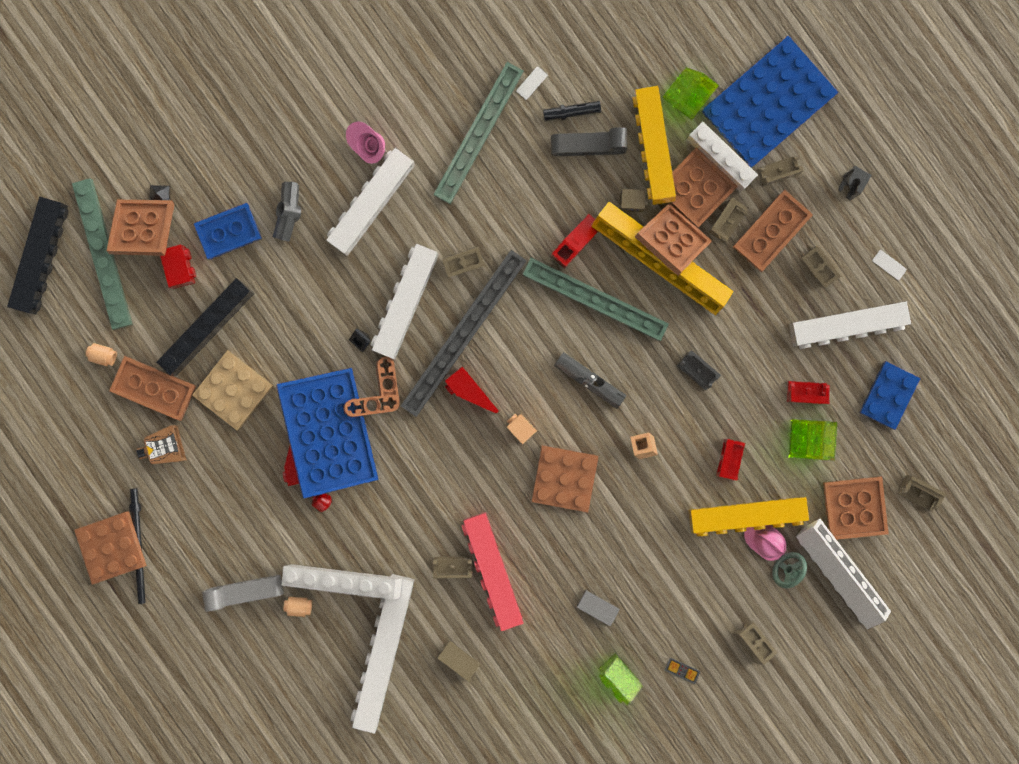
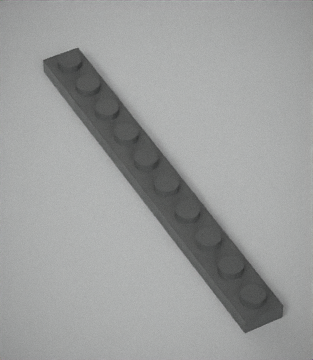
M510 250L406 397L401 407L415 417L419 415L527 260Z

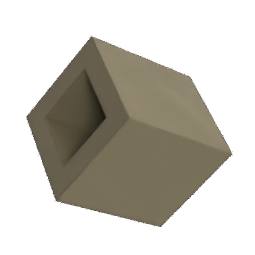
M621 190V211L643 212L645 207H648V196L645 195V190Z

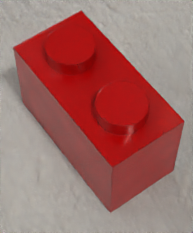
M181 244L166 248L165 256H160L168 287L177 289L195 284L194 278L197 276L194 267H191L190 264L192 259L190 250Z

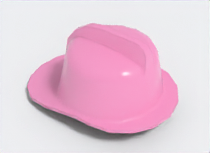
M353 122L348 126L346 140L349 146L367 163L373 164L380 161L385 152L383 137L363 122Z
M765 525L766 529L754 530V527H747L746 531H744L745 541L762 558L775 561L784 555L787 545L786 540L773 526Z

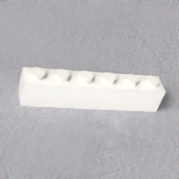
M396 148L386 154L383 165L381 167L378 166L372 174L374 177L370 182L367 181L363 185L360 196H356L351 201V208L347 213H342L338 220L339 224L336 228L332 227L327 234V241L346 256L349 255L415 166L413 160Z
M416 244L415 248L411 247L408 258H410L408 265L403 266L400 274L403 276L401 282L396 283L393 293H395L393 301L389 300L386 306L387 315L385 318L382 317L378 328H380L378 336L375 335L371 342L373 351L395 360L439 256L438 252Z
M906 301L789 324L793 347L799 346L800 349L811 347V343L818 342V346L830 344L831 339H837V342L849 340L848 336L855 335L857 339L867 337L868 332H874L875 335L887 333L886 329L893 328V331L904 330L905 325L911 324Z
M818 519L803 527L796 536L799 543L810 554L811 559L820 567L824 576L833 584L834 589L842 596L847 606L852 609L859 622L866 629L885 622L891 610L822 520Z
M291 564L283 567L281 586L394 600L400 598L402 578Z

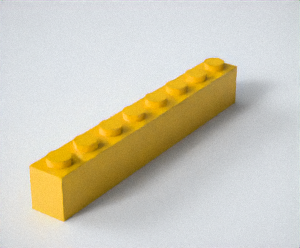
M610 202L607 203L592 224V227L715 316L725 306L734 292L694 262L677 276L635 238L636 234L644 226Z

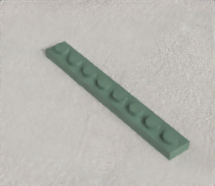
M506 62L433 195L451 205L524 70Z
M89 178L72 183L112 330L131 326L133 323L113 254H109L106 251L109 237L93 179Z
M530 258L523 273V276L658 341L662 340L669 325L533 258Z

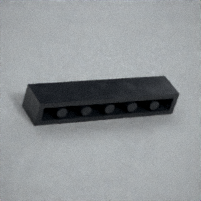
M39 196L8 301V308L37 315V312L41 309V297L47 289L46 280L52 271L51 263L53 257L56 256L58 251V239L63 234V222L68 217L67 205Z
M236 278L156 363L170 376H177L255 293L241 280Z

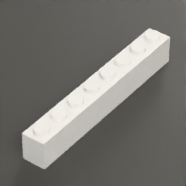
M392 574L391 577L402 578L400 598L394 600L381 598L379 608H382L381 616L377 615L374 626L378 627L376 635L372 634L370 646H373L372 652L367 654L365 664L368 665L367 672L362 673L360 683L363 684L362 691L358 690L355 701L358 703L357 710H353L351 721L354 722L352 728L374 734L378 727L415 580Z

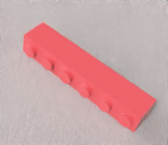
M486 512L464 519V524L461 525L465 536H469L470 543H468L470 553H475L477 561H474L477 572L482 574L483 579L480 581L483 590L488 591L489 597L487 602L489 608H494L496 615L493 616L496 627L500 626L501 631L523 624V618Z

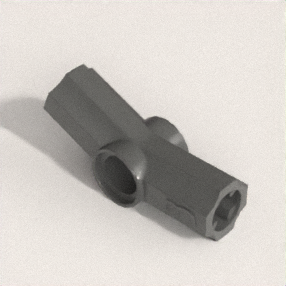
M285 181L282 183L281 201L276 208V216L278 218L273 233L274 238L289 242L294 224L301 216V207L298 205L299 185L296 182Z

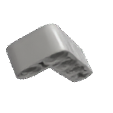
M281 575L206 589L202 592L205 612L218 610L229 605L283 595Z

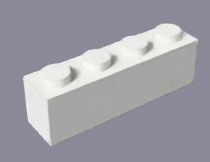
M704 122L688 136L687 141L694 148L697 147L738 186L736 189L740 193L758 176Z

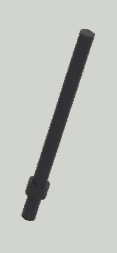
M138 488L130 489L131 504H129V512L132 514V522L142 550L139 513L141 511V503H139ZM142 567L136 569L138 604L146 603L144 570Z

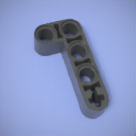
M612 128L609 132L551 135L552 156L624 154L627 151V128Z

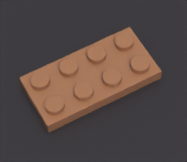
M784 189L733 248L755 268L763 272L813 214Z
M124 356L109 391L182 421L196 385Z

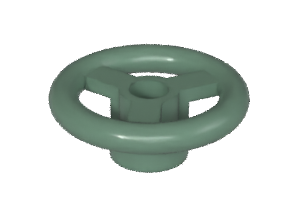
M796 552L782 555L773 566L772 576L774 582L782 588L797 586L806 575L807 562L801 554ZM789 558H796L799 560L793 565H786L784 563V561ZM779 567L784 570V582L779 579Z

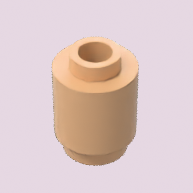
M93 343L91 346H88L86 357H88L89 362L103 366H113L117 358V352L113 351V348Z
M289 596L288 600L284 601L283 612H287V616H311L312 600H308L305 597Z

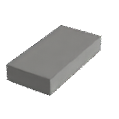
M585 590L576 606L609 626L612 625L620 610Z

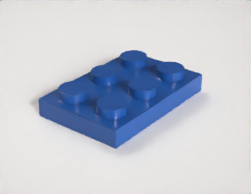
M248 203L194 223L208 260L262 239Z
M887 361L883 362L859 413L896 430L921 378Z

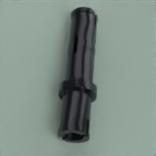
M598 100L564 106L563 104L557 108L543 109L544 121L566 120L568 117L601 113V103Z

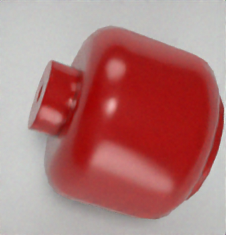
M327 493L312 496L311 498L313 500L311 503L312 507L320 512L326 511L332 503V498Z

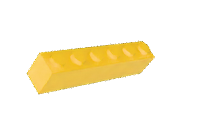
M659 87L635 89V96L632 97L633 107L638 110V114L635 115L636 126L641 128V133H638L639 145L643 144L644 151H641L642 163L646 162L647 169L644 170L645 181H649L650 188H647L648 200L652 199L653 205L675 202L676 193Z
M806 497L688 510L691 533H696L697 537L708 536V532L715 531L716 534H726L727 530L735 529V532H744L747 527H754V530L766 529L765 525H773V528L785 527L784 523H792V526L804 525V521H809Z

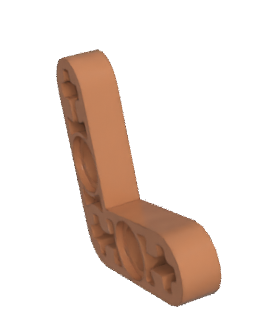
M382 357L376 362L380 396L347 401L343 406V411L347 416L357 417L387 413L398 409L399 395L395 365L390 357ZM383 360L390 364V367H387V373L391 372V376L381 377V374H385V369L380 366ZM385 379H390L393 383L390 390H386L383 387ZM389 398L395 402V405H392V409L387 405L382 406L383 410H380L381 404L379 399H382L381 403L387 402ZM369 400L375 401L377 405L374 411H369L366 407ZM360 401H363L362 408L364 413H361L362 409L354 410V414H352V411H348L347 408L351 406V403L354 406L361 405Z

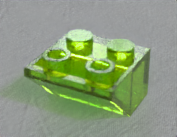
M686 67L662 98L692 121L719 85L704 73Z
M791 419L789 457L835 461L837 422Z
M616 653L599 667L601 682L606 688H612L614 697L620 703L624 702L628 706L643 687L641 681Z

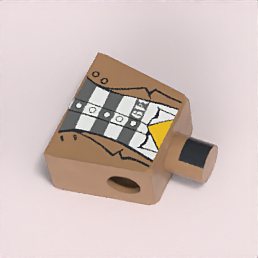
M177 425L168 426L145 437V447L136 450L140 460L149 457L151 464L187 460Z

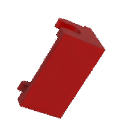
M788 381L787 402L830 404V386L827 383Z
M724 438L716 476L738 480L746 443Z

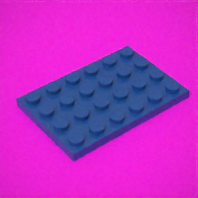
M788 35L702 110V113L752 168L830 101L838 91Z
M352 368L276 384L302 498L379 480L364 416L349 417L343 411V406L347 401L359 399ZM351 403V406H349L347 409L348 411H352V414H354V410L362 408L361 405L354 406L353 403Z

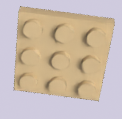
M227 350L192 396L239 431L274 385L231 351Z

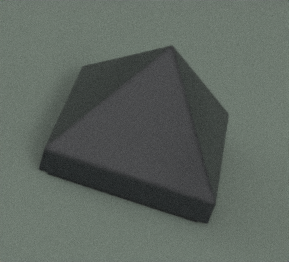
M150 185V200L170 199V186Z
M355 329L349 338V341L362 353L371 342L368 334L359 329Z

